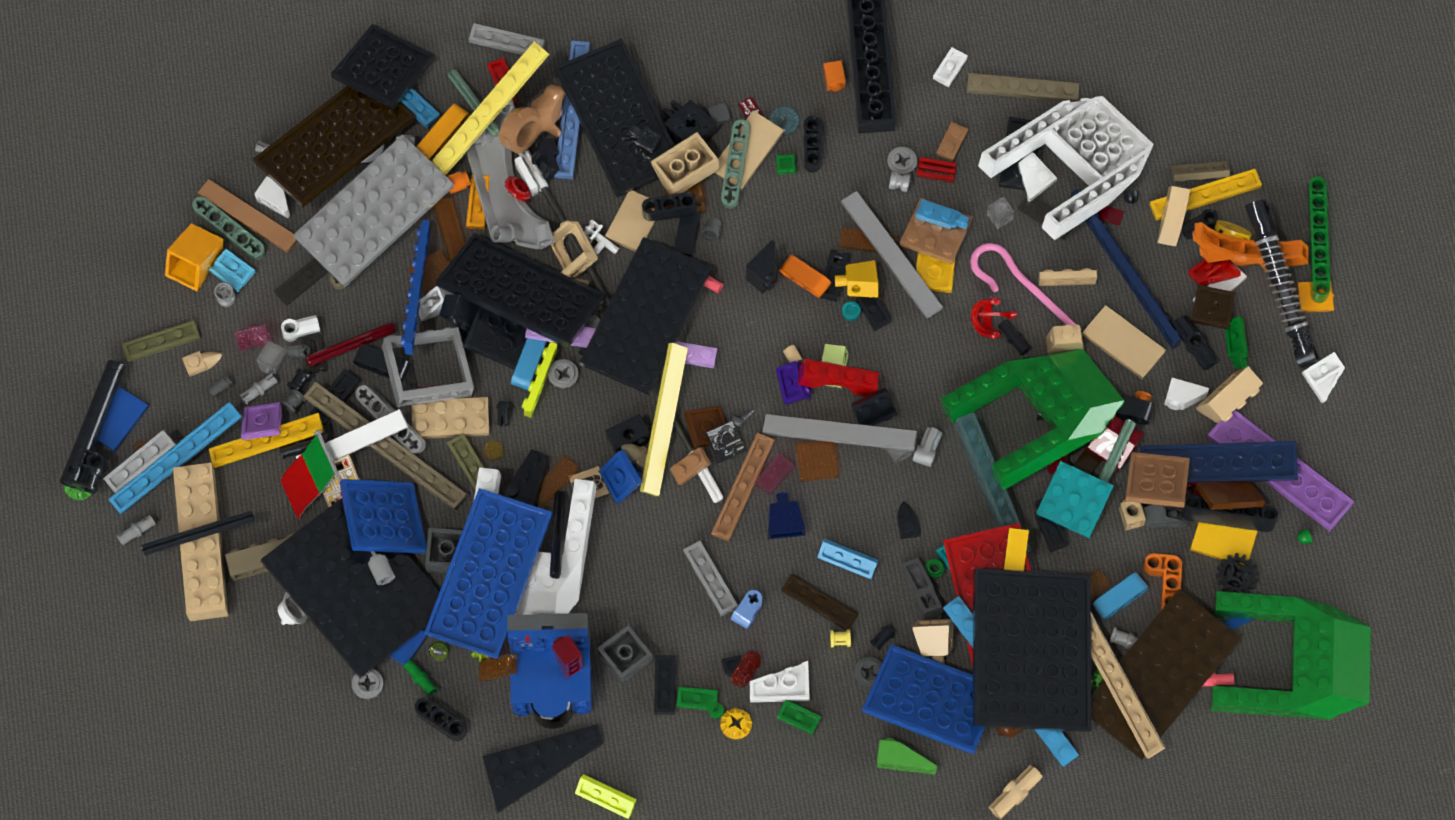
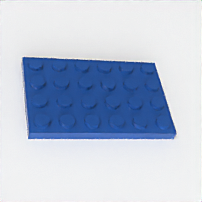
M890 645L862 712L974 755L985 727L973 726V675L895 645Z

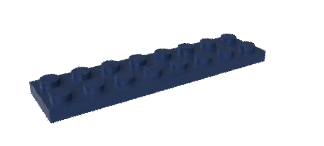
M1296 441L1140 446V453L1190 458L1187 483L1298 480Z

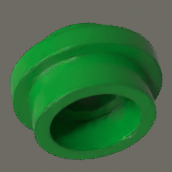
M931 559L925 565V571L931 578H939L944 573V564L938 559ZM935 566L938 568V571L933 572L931 568Z

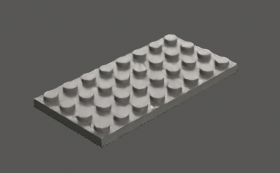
M402 134L303 225L293 237L345 288L454 187V184Z

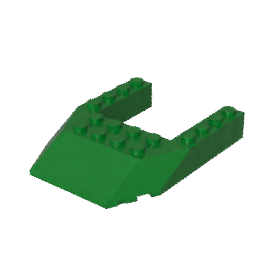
M1083 349L1043 353L1006 361L941 398L943 411L954 424L1012 390L1019 388L1051 428V431L991 464L993 477L1003 490L1102 435L1109 421L1115 417L1116 411L1124 404V399Z
M1216 591L1213 602L1214 617L1291 622L1290 691L1213 686L1210 694V711L1330 720L1340 714L1369 704L1370 626L1332 605L1291 596Z

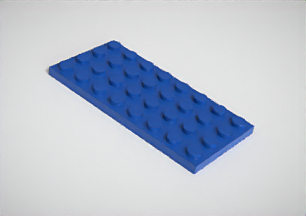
M479 488L424 634L499 660L508 636L507 615H515L553 513Z

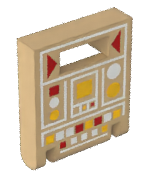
M350 455L333 461L335 466L343 464L344 469L338 471L341 479L359 480ZM336 475L323 491L328 507L332 505V502H337L342 498L340 484Z

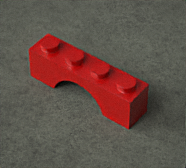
M804 359L799 367L797 385L812 388L824 385H837L849 389L855 396L866 397L878 390L879 372Z

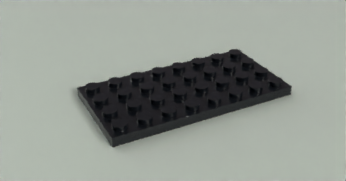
M621 38L555 66L554 70L615 196L619 197L658 180L659 178L651 161L673 148L674 144L623 39ZM631 124H634L641 130L647 126L662 135L652 153L636 144L638 138L627 134Z
M476 233L470 237L436 280V286L452 294H460L465 300L567 348L571 346L606 299L605 293Z
M643 237L579 365L649 395L665 364L668 344L676 342L712 270V266Z

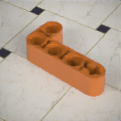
M1153 553L1146 557L1143 570L1147 575L1162 577L1161 611L1166 605L1165 601H1169L1178 589L1181 590L1182 561L1175 555ZM1148 562H1155L1158 567L1152 568L1148 565ZM1170 563L1175 564L1177 569L1172 570L1167 565ZM1173 582L1176 587L1169 588L1166 583Z

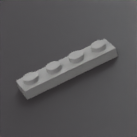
M475 23L469 36V43L523 55L534 41L542 48H544L545 44L543 39Z
M162 430L103 479L117 493L174 447L176 443L165 430Z
M701 541L683 549L686 558L720 616L722 617L735 610L738 604Z

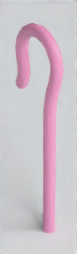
M987 243L977 247L972 253L970 260L972 271L990 286L992 292L998 291L997 283L978 266L979 256L983 252L990 250L998 252L1013 275L1065 325H1077L1018 269L1004 247L999 244Z

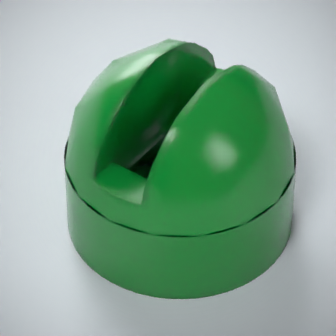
M1308 528L1298 532L1297 540L1299 543L1309 544L1313 542Z

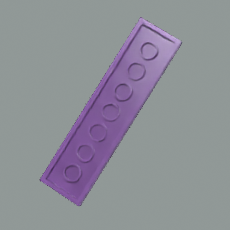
M1236 410L1232 412L1233 416L1228 421L1218 422L1207 436L1214 443L1275 441ZM1297 458L1298 480L1264 481L1329 532L1355 502L1299 458Z

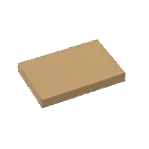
M635 191L628 192L605 238L636 252L642 238L648 237L656 222L647 221L642 215V203L649 197ZM648 208L646 211L652 212L655 209Z

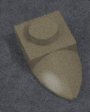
M635 444L622 445L621 448L625 451L631 463L644 471L648 449Z

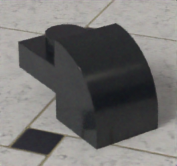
M553 138L544 139L531 156L532 165L539 164L545 180H551L559 171V166L555 159L559 151Z

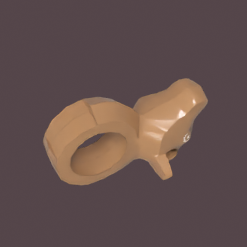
M551 84L540 97L531 103L530 107H520L511 111L501 125L498 137L500 144L519 154L525 152L535 142L541 132H548L553 136L559 137L562 134L558 125L559 119L563 114L562 101L565 91L560 86Z

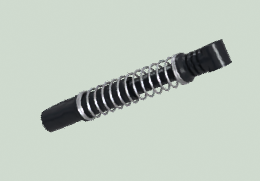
M1266 199L1245 205L1255 234L1254 242L1256 246H1259L1257 251H1260L1262 255L1259 258H1263L1264 263L1262 265H1265L1267 269L1264 272H1268L1269 277L1267 279L1271 281L1269 286L1276 287L1272 294L1278 293L1279 297L1274 300H1280L1281 304L1277 308L1282 307L1284 310L1279 315L1285 314L1286 316L1281 322H1288L1284 329L1286 335L1290 336V339L1293 338L1291 342L1295 344L1293 348L1296 347L1294 355L1297 364L1302 368L1317 363L1319 359L1313 344L1309 343L1311 342V339L1308 340L1310 336L1306 335L1309 328L1308 322L1302 321L1306 317H1300L1299 315L1303 312V309H1297L1301 302L1294 301L1299 295H1292L1296 288H1290L1289 285L1293 284L1294 281H1290L1289 277L1291 274L1287 272L1289 267L1285 266L1287 260L1282 258L1284 255L1283 252H1280L1282 246L1278 245V235L1273 231L1269 218L1272 217L1269 203Z

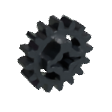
M1235 553L1234 558L1227 555L1228 561L1221 560L1223 566L1217 567L1220 573H1217L1216 577L1221 578L1217 584L1224 585L1222 591L1228 589L1229 592L1240 593L1243 591V593H1248L1247 588L1250 590L1254 589L1252 583L1257 584L1258 580L1254 577L1258 576L1259 572H1254L1257 565H1251L1252 558L1247 561L1245 560V554L1239 558L1238 553ZM1237 562L1244 564L1245 567L1239 566ZM1229 566L1230 573L1224 576L1225 568ZM1235 571L1242 573L1240 579L1237 576L1233 577ZM1250 574V580L1246 584L1245 576ZM1229 583L1237 584L1238 587L1231 586Z

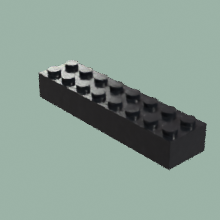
M846 0L858 133L895 131L896 117L885 0Z

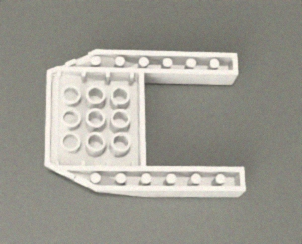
M1098 96L1092 99L1082 98L1076 102H1070V100L1062 101L983 151L978 166L992 178L1046 144L1089 185V187L1046 214L1042 228L1056 240L1108 206L1137 179L1154 144L1103 96Z
M479 467L474 499L479 488L496 494L499 493L501 481L499 470ZM579 479L574 481L560 578L550 577L551 553L538 552L515 615L568 614L579 601L596 493L594 481Z

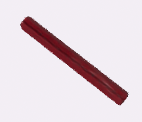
M390 322L307 355L306 361L309 366H313L358 348L361 344H368L395 333V326Z

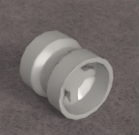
M892 171L889 189L895 190L900 188L901 191L908 192L911 174L905 173L902 176L899 172Z
M220 283L215 287L214 294L220 306L229 307L235 302L236 296L230 284Z

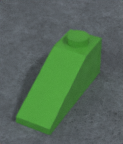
M884 738V740L879 741L876 768L936 775L937 765L904 744L896 742L893 738Z

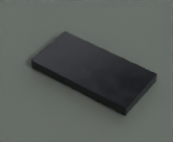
M1009 117L1006 137L1032 120ZM1042 146L1033 151L1040 160ZM1022 159L1001 171L999 187L1025 190L1022 175L1018 168V163Z

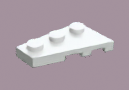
M808 661L795 667L786 668L781 672L750 681V703L785 702V700L809 701Z

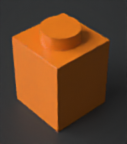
M842 61L823 63V74L827 91L832 90L836 92L845 88L846 79Z

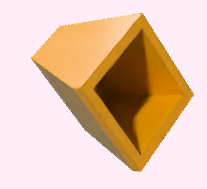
M191 223L167 249L165 276L198 292L210 273L208 269L214 265V262L222 253L224 239Z

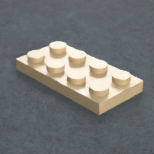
M488 397L459 398L412 405V428L423 439L457 437L462 433L465 437L489 436Z

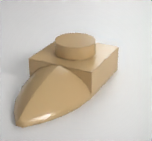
M198 351L183 357L182 360L189 377L212 368L220 360L222 354L218 352L200 353Z

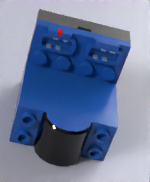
M588 613L507 615L508 642L510 646L511 707L513 714L527 716L528 713H533L534 719L539 725L544 728L556 729L568 723L572 712L580 715L591 712V632ZM569 635L582 653L583 669L566 679L554 656L552 645H554L553 642L557 638Z

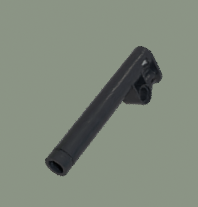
M114 360L107 361L60 479V483L67 487L95 494L98 478H101L102 474L107 470L108 465L103 455L93 451L126 368L120 362ZM96 461H101L99 465L93 466Z

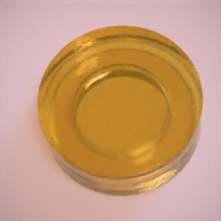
M490 441L484 446V455L490 461H497L503 455V447L497 441Z

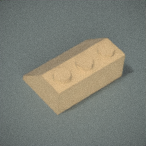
M697 132L651 161L661 184L669 195L683 193L719 170V159Z
M1249 366L1244 367L1229 376L1196 409L1216 423L1226 422L1233 416L1232 412L1236 408L1239 410L1247 403L1245 400L1249 396L1252 398L1260 391L1259 387L1263 383Z

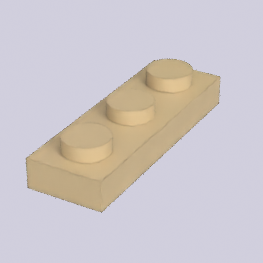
M1089 268L1081 269L1080 271H1073L1071 269L1055 272L1053 270H1044L1039 273L1038 283L1039 286L1096 284L1097 270Z

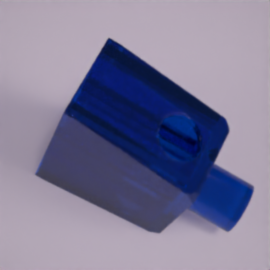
M788 493L776 494L777 503L770 504L768 539L805 536V525L797 501L789 502Z

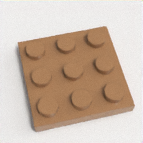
M920 198L901 238L900 246L952 265L973 221V217L962 213V215L969 217L966 229L960 227L948 229L917 219L915 217L916 212L923 199Z
M1131 452L1125 502L1184 508L1190 458Z

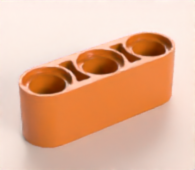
M790 255L779 268V271L784 276L817 298H820L831 285L828 278L793 255Z

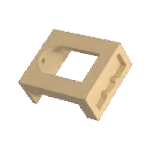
M564 221L556 231L552 232L554 242L551 244V247L563 268L560 273L570 278H577L598 260L579 222ZM570 233L574 234L584 251L573 262L564 247V239Z

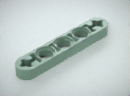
M737 120L732 127L721 194L722 204L728 209L736 207L739 201L750 133L749 124L745 120ZM740 125H743L744 129H746L742 130V138L739 137V131L736 129L740 128ZM737 142L744 145L740 151L733 149V145ZM733 160H739L741 165L738 168H732L730 163ZM731 177H735L738 180V183L734 186H730L727 183ZM729 190L732 191V198L735 199L731 200V203H727L725 199L729 197Z
M197 197L194 199L192 206L194 212L253 260H260L264 257V245L207 198ZM198 204H204L205 208L208 210L207 213L203 208H198ZM218 213L220 218L217 221H212L210 216ZM231 224L234 226V229L231 232H225L224 227ZM242 235L248 237L245 243H239L237 241L238 238ZM250 244H252V246L255 249L259 248L260 252H253V249L250 247Z

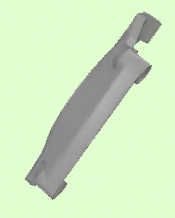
M513 99L508 102L494 119L499 128H501L509 113L515 110ZM486 128L466 153L491 241L496 243H512L515 240L518 246L543 250L554 242L549 221L536 215L525 202L518 201L508 193L504 181L509 176L515 177L512 165V151L500 144L499 134L493 137ZM484 175L490 176L489 192H487L485 186L486 179L483 178Z

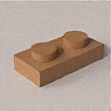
M951 122L936 152V156L954 162L968 133V128Z
M698 447L671 467L670 470L678 485H683L711 463L703 448Z

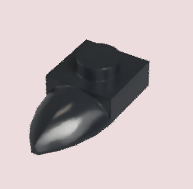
M903 501L897 514L900 539L920 537L917 516H915L912 508Z

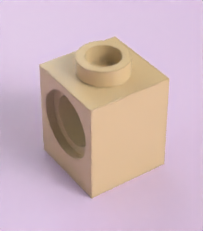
M1126 499L1120 503L1119 512L1125 531L1144 526L1146 518L1141 503L1125 502ZM1134 510L1136 515L1131 516L1127 511Z

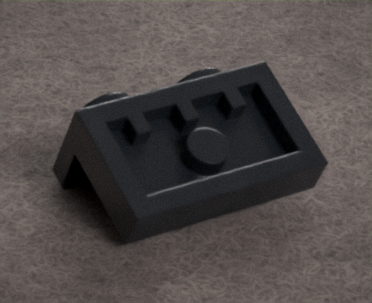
M886 388L851 403L859 425L875 426L878 423L892 419L893 416L898 414L897 410L893 407Z

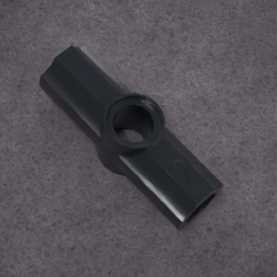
M1186 315L1177 318L1172 323L1173 328L1179 331L1186 350L1194 356L1203 371L1210 369L1218 362L1205 343L1204 336L1195 329ZM1195 340L1199 345H1193L1190 341Z

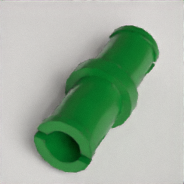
M413 659L404 665L403 668L412 676L413 682L419 685L427 696H431L437 691V687L427 677L426 671H422Z

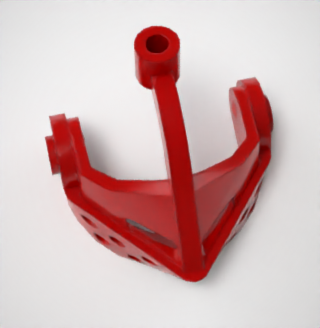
M990 297L977 302L973 306L971 322L974 329L980 335L996 339L1001 337V333L993 328L992 316H1005L1007 319H1013L1017 317L1016 311H992V304H1000L1001 299ZM978 316L982 318L984 324L981 323Z

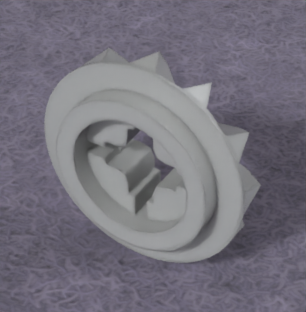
M897 147L888 155V167L892 171L899 172L901 175L909 174L911 171H914L917 165V156L907 147ZM899 156L903 160H907L905 161V167L901 163L898 164Z
M566 359L555 361L548 370L549 381L554 387L561 389L570 388L576 383L579 376L577 366L572 361ZM567 370L568 377H563L562 379H559L560 374L558 372L563 373Z
M373 669L361 679L356 674L354 675L352 689L359 698L369 700L370 698L377 697L382 692L384 683L378 671ZM367 677L370 683H374L370 685L369 691H367L365 686H362V684L366 683Z

